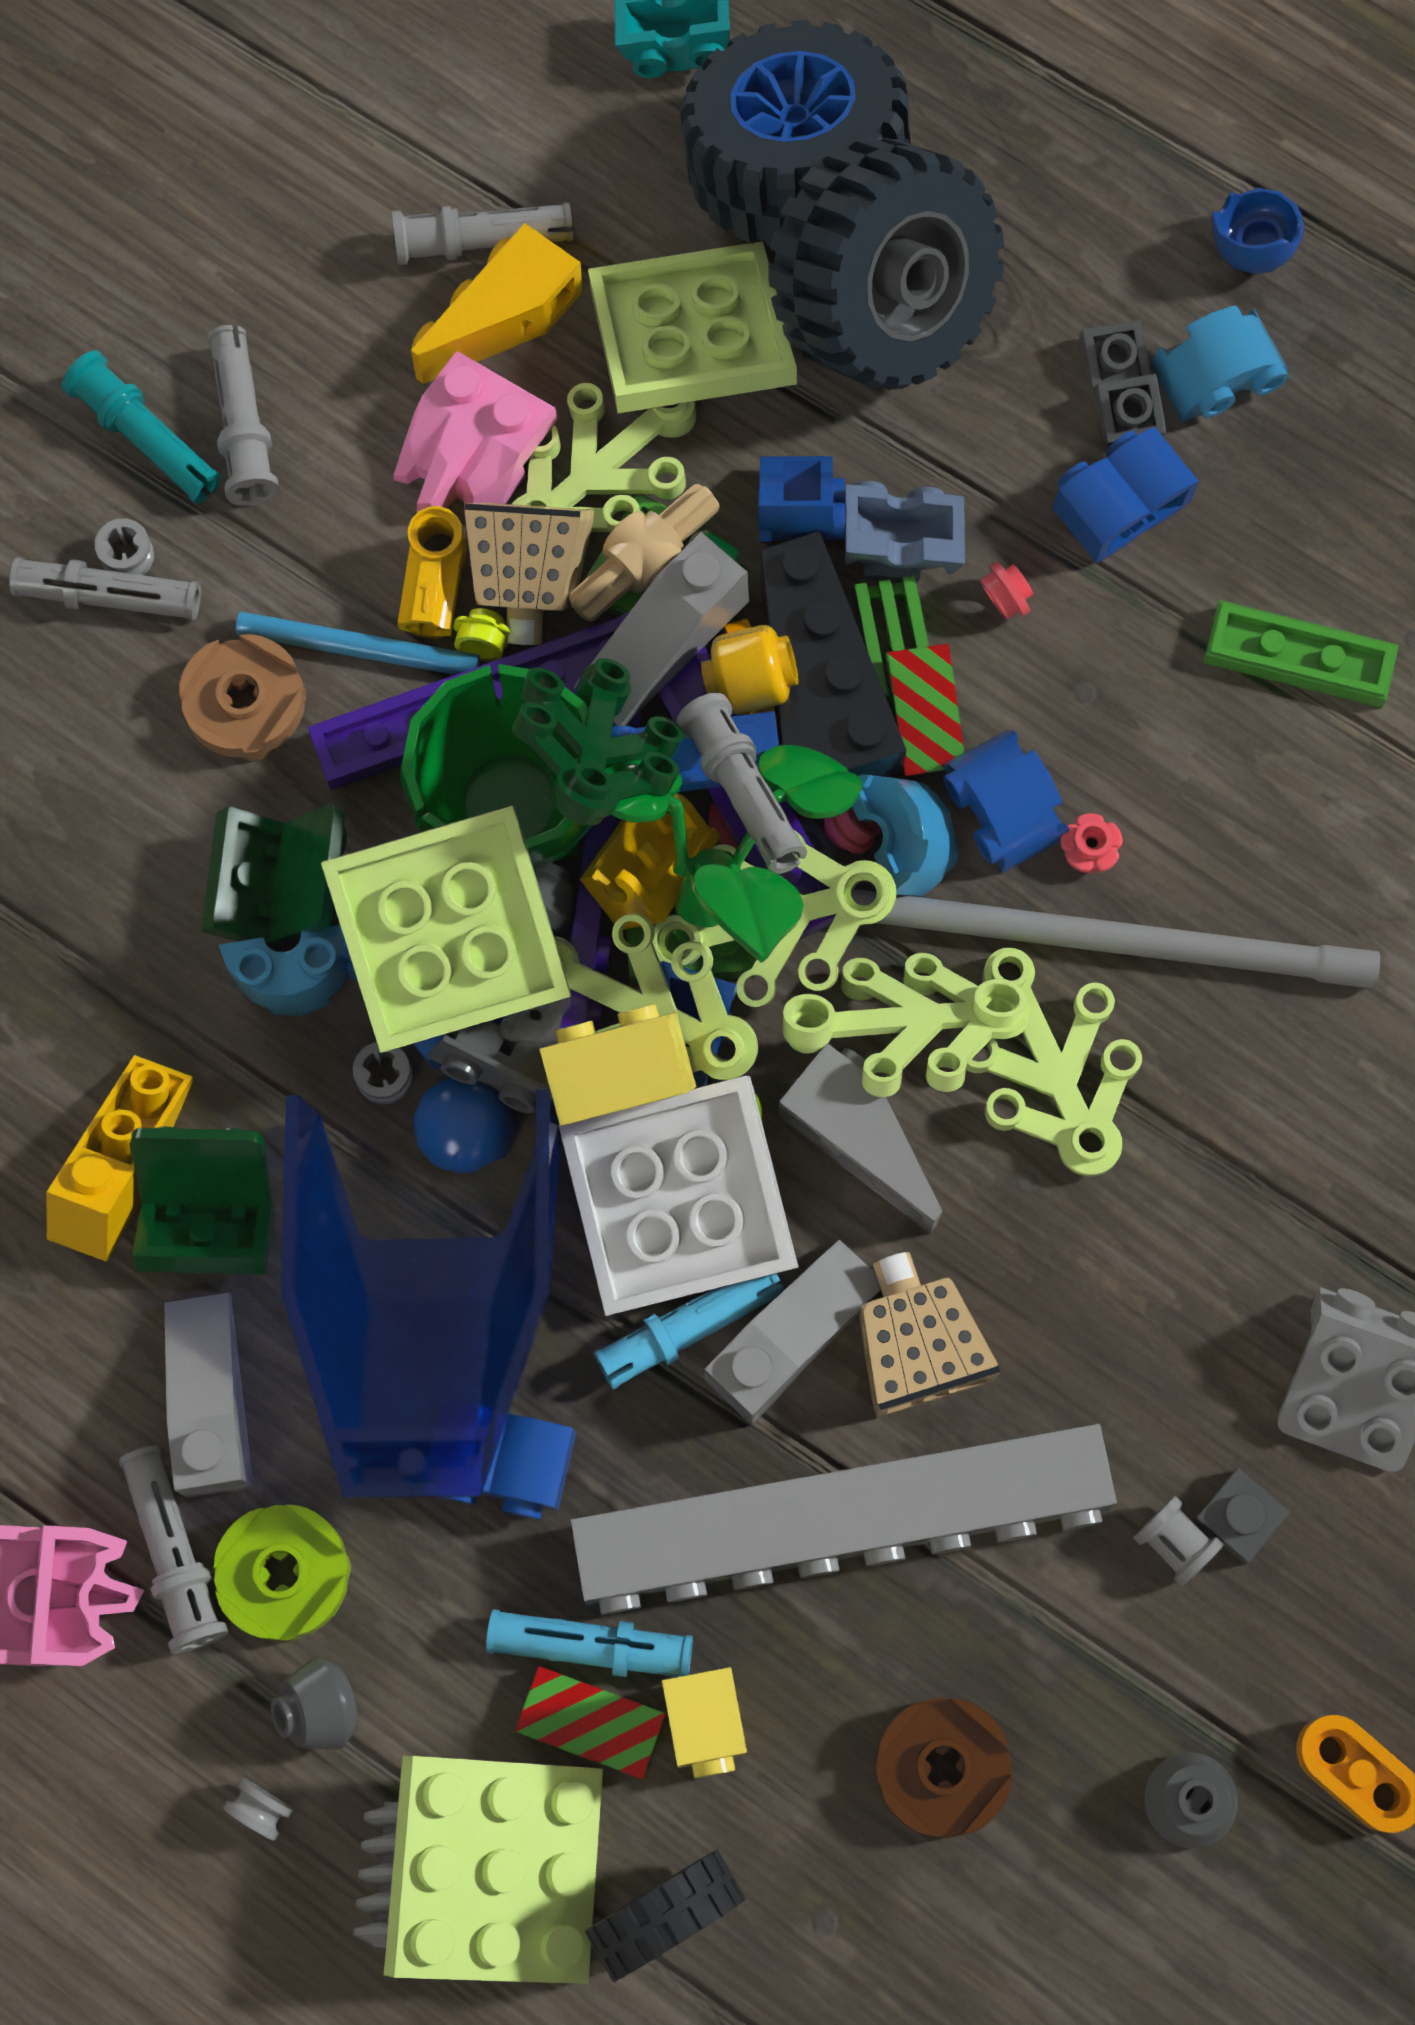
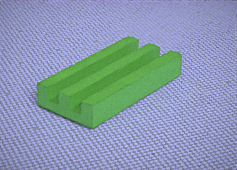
M915 575L903 577L902 582L891 583V579L880 580L878 586L867 587V583L854 585V598L862 639L888 703H892L890 688H887L871 603L881 602L891 652L905 650L895 599L900 598L904 599L913 648L929 646Z

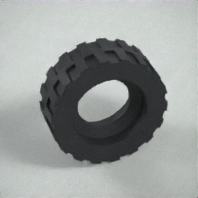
M716 1849L588 1928L585 1933L612 1982H616L704 1929L737 1907L746 1898L720 1852Z

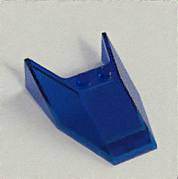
M549 1089L536 1090V1145L510 1220L501 1234L490 1238L370 1240L364 1238L358 1231L322 1117L299 1095L286 1096L281 1296L344 1498L482 1496L550 1293L561 1133L554 1101Z

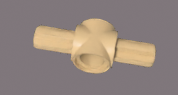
M694 484L659 515L653 511H649L646 514L642 511H636L624 518L612 530L604 543L603 556L606 562L570 592L568 600L575 612L581 618L592 622L629 590L640 594L642 591L645 592L656 576L685 548L683 542L718 512L720 506L713 493L706 486Z

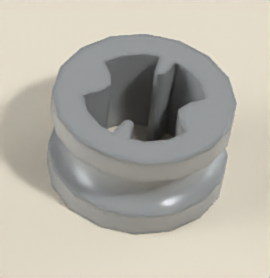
M128 518L115 519L107 522L98 531L95 538V551L104 570L141 575L150 570L154 562V549L145 528L138 522ZM127 540H133L137 552L128 559L126 554L123 553L122 560H117L112 549L113 546L120 541L123 542L124 546H127Z
M373 1042L362 1048L355 1057L352 1067L353 1078L361 1094L369 1101L381 1105L391 1104L402 1099L410 1090L413 1081L412 1067L401 1048L380 1053L377 1042ZM382 1059L393 1060L392 1067L398 1076L396 1081L389 1085L387 1080H383L384 1087L378 1088L373 1086L374 1080L368 1071L370 1065L377 1061L379 1066H382Z
M241 1778L237 1784L240 1789L239 1797L234 1801L227 1800L223 1809L250 1829L275 1841L279 1835L276 1828L278 1820L282 1817L289 1818L294 1810L267 1790L245 1778Z

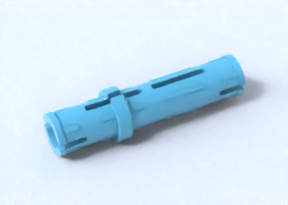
M777 1273L708 1290L659 1318L655 1313L643 1319V1327L601 1350L594 1351V1357L598 1364H601L599 1367L614 1390L620 1384L662 1361L668 1366L679 1360L678 1352L771 1302L784 1291V1288L781 1284L777 1285L780 1279Z
M493 1609L491 1612L486 1640V1651L489 1654L502 1653L556 1662L562 1661L612 1668L614 1676L627 1677L628 1670L674 1677L689 1675L693 1646L692 1635L679 1636L634 1630L633 1622L620 1621L618 1627L556 1618L506 1613Z

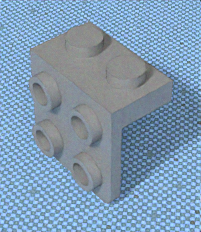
M1319 1287L1310 1309L1311 1335L1278 1413V1427L1283 1433L1385 1471L1397 1472L1405 1466L1415 1443V1312L1403 1311L1399 1316L1375 1307L1372 1299L1357 1291L1341 1288L1335 1293Z

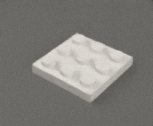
M750 1076L693 1089L685 1094L562 1126L559 1124L605 1316L798 1268Z

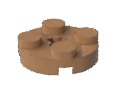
M253 634L238 635L240 640H229L220 644L219 640H216L197 651L184 668L179 682L182 712L193 736L209 750L231 758L242 757L248 761L262 760L273 749L285 743L300 724L306 700L304 684L292 657L274 641ZM248 684L254 685L253 695L256 701L249 707L233 708V701L228 692L232 688L242 691Z

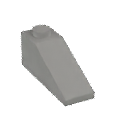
M702 532L656 576L591 663L594 664L596 660L601 658L611 659L622 664L630 673L629 683L631 685V692L621 712L614 716V727L626 726L749 602L748 572Z
M826 1044L780 1100L778 1118L930 1234L938 1224L943 1211L887 1098L873 1096L863 1088L864 1058L848 1048H844L840 1053L830 1044Z
M839 1239L761 1311L705 1368L704 1381L752 1426L859 1315L861 1306L871 1302L881 1292L876 1273Z
M222 1293L165 1302L167 1429L174 1490L190 1499L252 1489L254 1486L231 1294Z

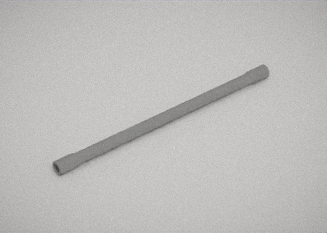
M853 889L852 892L854 901L863 906L871 904L877 895L875 891ZM896 895V901L891 912L883 920L877 922L878 924L1308 977L1322 983L1370 989L1376 987L1380 971L1379 951L1332 945L1307 946L907 895Z

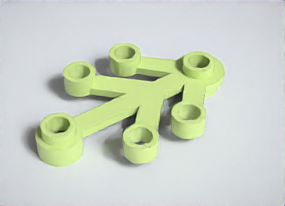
M581 383L574 386L567 396L570 416L574 420L570 476L552 490V459L557 457L561 449L558 430L553 425L545 436L549 437L551 441L545 446H537L529 457L527 493L517 498L512 504L594 510L591 532L611 533L620 523V521L612 519L616 513L620 511L631 513L640 511L639 505L634 498L628 495H616L605 503L604 508L573 506L587 494H654L658 498L666 500L678 497L686 487V479L683 465L673 457H661L655 460L647 469L618 468L658 434L669 438H677L687 434L696 422L695 401L680 403L674 408H664L662 406L649 408L597 452L598 421L602 419L605 413L603 394L596 385L591 383ZM583 400H593L596 402L588 409L577 407L579 402ZM666 473L677 476L670 483H661L657 480L659 476Z
M794 830L807 849L805 859L798 858L801 863L797 867L828 886L829 889L806 895L800 894L804 904L800 920L795 928L777 944L763 963L757 960L752 969L741 974L736 984L738 987L736 992L739 999L751 1007L768 1005L776 995L777 986L775 980L809 922L836 914L817 952L805 956L798 968L799 979L808 989L825 991L831 988L838 978L837 964L860 925L880 922L894 907L897 895L896 885L891 874L883 866L872 861L862 860L844 867L808 846L804 838ZM720 844L712 848L731 853L732 855L737 850L727 844ZM744 861L740 869L754 866ZM862 881L873 883L877 891L875 900L865 906L857 904L852 896L854 887ZM674 915L668 916L664 922L655 925V935L652 942L661 963L662 961L671 963L673 953L668 947V939L677 930L685 931L689 935L690 941L702 942L708 948L735 940L719 925L700 927L688 923L680 916ZM688 949L682 954V966L687 967L693 964L701 954L697 950ZM818 959L826 961L830 967L829 978L822 984H813L807 977L808 965ZM753 976L763 977L768 984L767 994L760 1000H751L745 992V984Z
M639 913L625 915L616 921L612 930V938L617 948L628 953L642 992L580 964L575 947L563 938L554 937L570 989L620 1013L656 1004L659 1016L676 1012L684 1042L690 1045L686 1047L693 1073L702 1070L712 1078L731 1080L745 1074L754 1064L758 1054L756 1034L746 1021L740 1017L727 1014L711 971L713 955L704 943L699 941L683 943L675 949L671 957V966L676 976L684 981H689L701 1019L699 1020L677 1009L652 942L655 935L654 926L646 916ZM629 921L639 923L644 930V939L639 945H631L623 937V928ZM694 949L702 955L703 967L698 973H690L682 966L681 958L685 950ZM617 1023V1024L611 1025V1026H609V1027H606V1028L597 1030L596 1033H597V1032H600V1031L612 1029V1028H615V1027H619V1026H620V1023ZM726 1036L734 1042L736 1051L733 1058L724 1060L714 1053L713 1043L717 1037Z
M1015 948L999 949L987 959L982 973V983L992 979H1004L998 971V967L1003 963H1013L1019 967L1021 977L1011 982L1017 984L1023 990L1030 1005L1029 1023L1022 1033L1035 1061L999 1048L995 1038H992L985 1045L990 1052V1057L982 1062L971 1060L967 1064L966 1070L972 1073L989 1072L1053 1097L1062 1119L1025 1107L1024 1099L1017 1091L1010 1088H1001L994 1091L988 1098L985 1106L986 1120L995 1129L1002 1131L1015 1129L1056 1145L1061 1161L1076 1174L1082 1176L1101 1175L1109 1171L1121 1155L1122 1137L1112 1120L1127 1081L1135 1076L1141 1066V1051L1136 1044L1125 1039L1115 1040L1106 1047L1101 1057V1069L1104 1072V1076L1088 1110L1077 1087V1083L1099 1025L1109 1018L1114 1008L1115 999L1112 991L1101 983H1089L1079 990L1074 1001L1076 1016L1061 1053L1031 989L1035 977L1033 962L1021 950ZM1088 995H1097L1104 1001L1105 1010L1100 1013L1089 1012L1083 1005V998ZM1117 1051L1125 1052L1132 1060V1067L1128 1070L1115 1068L1110 1061V1055ZM998 1100H1008L1014 1104L1017 1113L1011 1119H1002L995 1114L993 1105ZM1083 1133L1097 1135L1102 1143L1101 1150L1094 1153L1085 1151L1080 1146L1079 1136Z
M917 953L906 960L903 977L904 984L881 972L879 966L874 961L867 958H854L847 961L842 969L841 989L847 997L858 1001L875 997L892 1008L835 1012L832 1004L825 998L814 994H802L791 998L784 1006L782 1033L790 1046L801 1053H815L828 1044L831 1038L900 1033L881 1053L870 1055L863 1065V1088L873 1096L889 1097L900 1089L902 1070L942 1029L964 1028L948 1048L936 1049L928 1057L926 1070L928 1084L938 1091L951 1092L963 1085L967 1064L992 1038H1012L1026 1029L1031 1009L1025 993L1017 984L1004 979H992L977 986L943 967L941 961L932 954ZM916 973H927L929 976H921ZM862 977V978H865V979H867V980H866V981H858V980L853 979V978ZM938 991L955 1003L938 1004L925 996ZM947 1067L953 1069L954 1071L944 1072L939 1070L938 1068ZM882 1072L889 1074L890 1076L879 1077L876 1076L875 1073Z

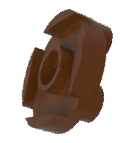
M937 1697L910 1705L896 1715L889 1723L878 1744L874 1774L884 1803L902 1824L923 1835L952 1838L978 1831L992 1821L999 1813L1011 1789L1012 1762L1008 1752L1010 1750L1006 1736L1001 1727L987 1712L965 1700ZM949 1749H952L960 1757L955 1764V1768L961 1774V1777L954 1785L949 1781L943 1780L935 1786L927 1778L932 1768L926 1761V1757L932 1750L943 1755Z

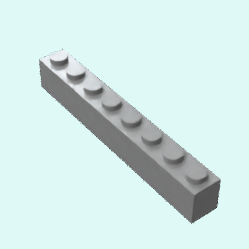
M1100 1424L571 1519L584 1602L586 1605L599 1603L601 1615L638 1609L641 1607L639 1596L666 1591L667 1602H679L707 1596L705 1584L732 1579L734 1590L769 1585L773 1583V1571L798 1567L800 1578L831 1574L840 1571L838 1560L864 1555L866 1566L901 1561L906 1559L905 1547L930 1543L932 1554L958 1551L971 1547L970 1535L995 1531L997 1542L1028 1538L1037 1535L1035 1524L1061 1519L1063 1530L1089 1527L1103 1523L1100 1512L1111 1509L1117 1504L1101 1426Z

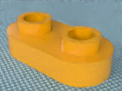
M1340 1715L1321 1716L1313 1719L1303 1727L1296 1744L1297 1759L1301 1768L1315 1783L1361 1823L1372 1830L1386 1833L1401 1832L1415 1824V1774L1357 1723L1347 1717ZM1327 1737L1336 1740L1341 1749L1340 1757L1334 1764L1325 1762L1319 1752L1321 1742ZM1382 1783L1389 1786L1394 1794L1393 1805L1386 1811L1379 1809L1373 1799L1375 1788Z

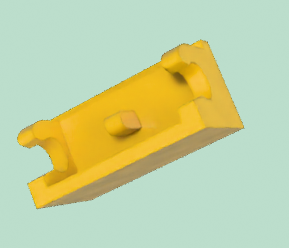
M679 793L675 794L674 797L683 804L688 857L692 858L697 856L703 849L713 848L721 836L714 827L709 828L688 799ZM666 812L662 818L651 822L621 820L580 878V881L614 924L621 917L631 913H639L646 916L652 924L662 923L675 906L683 877L673 872L676 851L672 816ZM629 921L625 924L623 930L641 927V925L635 921Z

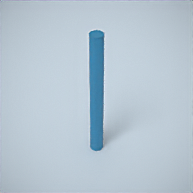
M242 611L239 612L236 621L235 631L237 636L253 634L280 644L451 675L480 666V655Z

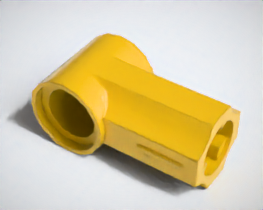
M432 506L418 511L408 526L410 547L397 624L400 630L414 634L416 637L438 639L452 635L461 570L466 564L468 549L462 524L458 516L450 509ZM435 535H446L453 539L452 543L442 551L432 552L424 548L425 542Z

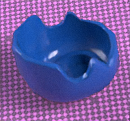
M1256 188L1240 194L1232 192L1227 196L1220 211L1212 212V233L1219 257L1235 270L1257 275L1272 272L1292 258L1303 238L1304 221L1298 206L1281 191Z
M447 1078L433 1085L423 1094L414 1114L412 1123L417 1147L438 1168L455 1173H474L491 1162L504 1159L510 1152L518 1128L515 1110L499 1100V1093L480 1081L471 1085Z

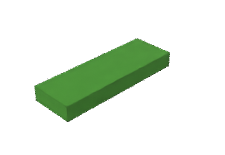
M1219 600L1215 609L1202 663L1382 708L1387 700L1399 645Z

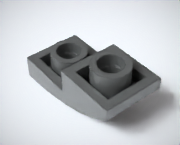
M1141 320L1083 329L1078 334L1096 416L1105 444H1112L1116 439L1129 431H1134L1138 435L1153 427L1161 435H1165L1167 432L1157 375L1150 374Z

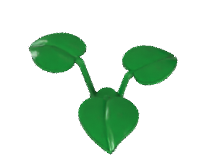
M779 745L772 747L760 756L757 765L761 776L769 788L775 790L772 793L780 804L786 800L795 811L808 818H830L846 812L855 804L862 790L861 779L856 774L848 772L844 765L821 752L803 746ZM642 759L606 765L605 771L609 774L637 770ZM680 774L670 792L666 795L645 793L620 798L615 811L611 815L622 820L651 822L662 818L667 811L672 816L676 851L673 872L683 877L675 902V909L678 915L688 923L700 927L719 925L760 963H763L777 944L795 928L801 918L804 904L799 891L779 874L761 867L740 869L755 843L748 831L732 857L721 850L709 848L703 849L697 856L689 858L684 808L682 802L674 797L682 785Z

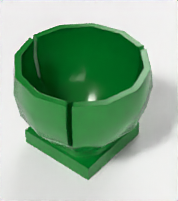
M498 664L502 687L501 699L497 697L490 665L445 681L410 721L400 781L416 826L421 832L514 805L533 869L549 863L556 865L579 863L578 841L593 825L576 823L565 817L554 804V795L556 793L554 781L557 775L529 744L518 739L512 731L514 719L521 705L526 703L521 698L519 690L530 669ZM564 687L559 699L585 725L588 709L586 703ZM554 729L552 736L573 758L578 757L579 755Z

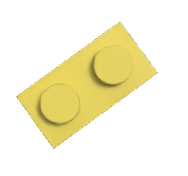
M656 1004L617 1014L620 1026L596 1033L592 1020L555 1030L558 1043L540 1048V1053L560 1126L678 1096L695 1089L696 1084L677 1013L672 1012L659 1016Z
M731 1667L662 1680L678 1768L692 1765L694 1779L735 1771L733 1757L745 1755L747 1749Z

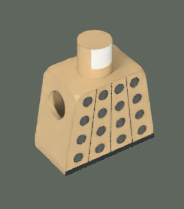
M484 502L465 503L466 528L477 604L507 607L506 626L510 629L511 635L506 637V643L541 645L544 610L562 611L573 608L568 597L570 592L580 583L594 519V510Z
M910 1252L895 1254L873 1264L883 1298L863 1304L859 1312V1320L873 1411L876 1419L995 1381L1000 1373L998 1363L950 1278H943L921 1285Z

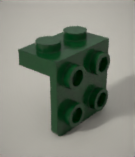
M329 803L285 823L230 806L217 811L201 932L237 942L263 937L266 945L271 949L301 938V931L318 932L326 929L335 917L336 909L321 863L340 857L345 851L347 831L344 827V808Z
M163 1126L133 1130L129 1146L142 1202L132 1253L135 1272L266 1275L276 1211L264 1137L259 1132L238 1128L181 1129Z

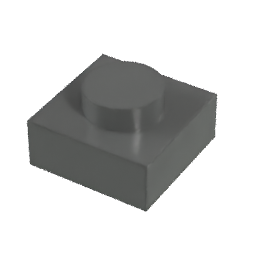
M1237 1468L1193 1521L1213 1538L1217 1537L1224 1544L1223 1547L1245 1565L1253 1559L1291 1512L1244 1471Z

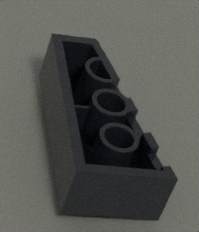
M820 531L761 550L760 585L765 625L772 627L778 637L788 636L793 649L799 680L798 685L790 686V693L786 702L774 706L778 723L779 745H797L816 750L838 761L848 769V772L854 773L857 776L864 774L890 778L901 777L907 749Z

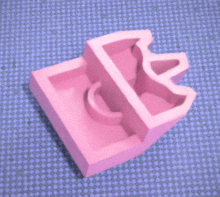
M456 351L422 395L417 405L393 475L394 481L410 484L418 478L425 479L417 502V512L432 506L448 508L457 498L464 502V514L465 503L506 504L526 478L523 465L558 420L555 407Z
M0 1525V1665L84 1666L114 1649L113 1636L99 1626V1615L133 1612L144 1592L143 1589L110 1579L104 1572L106 1563L122 1557L127 1541L91 1528L46 1525L40 1528Z

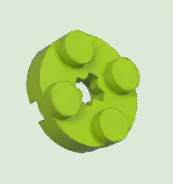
M300 1505L262 1507L241 1516L229 1527L219 1542L215 1552L213 1567L215 1569L214 1582L217 1589L215 1592L218 1603L228 1619L250 1635L261 1639L288 1642L314 1633L329 1622L345 1598L348 1578L351 1572L350 1560L338 1532L316 1512ZM292 1554L297 1560V1564L293 1569L298 1577L296 1583L291 1588L282 1584L275 1591L270 1590L266 1585L271 1577L269 1570L265 1568L267 1561L272 1557L283 1561Z

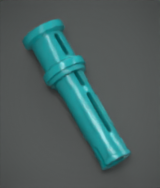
M92 350L79 357L65 373L61 383L62 390L70 398H80L97 414V423L106 431H111L112 433L121 432L175 482L195 504H200L208 499L207 495L201 491L202 487L204 486L213 494L220 485L222 476L207 465L144 406L145 398L143 397V392L134 384H125L107 368V359L99 351Z

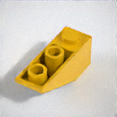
M526 223L511 238L505 237L501 239L491 251L484 269L473 281L467 279L461 283L451 298L450 307L435 323L433 321L426 323L417 333L411 349L416 379L423 384L434 380L456 351L479 362L547 334L583 293L581 262Z
M133 1056L46 1192L47 1240L107 1262L141 1203L129 1146L131 1133L137 1128L174 1127L193 1083V1076L139 1056Z

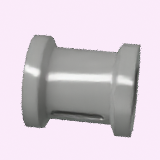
M1174 1496L1133 1536V1539L1139 1545L1148 1543L1176 1572L1174 1580L1181 1587L1194 1577L1224 1544L1217 1537L1208 1539L1180 1510L1182 1502Z

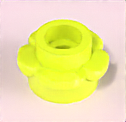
M483 608L472 609L468 617L459 616L454 620L453 629L458 631L454 646L457 651L480 655V662H493L501 659L504 648L508 647L509 643H506V637L511 635L510 629L504 624V618L498 613Z

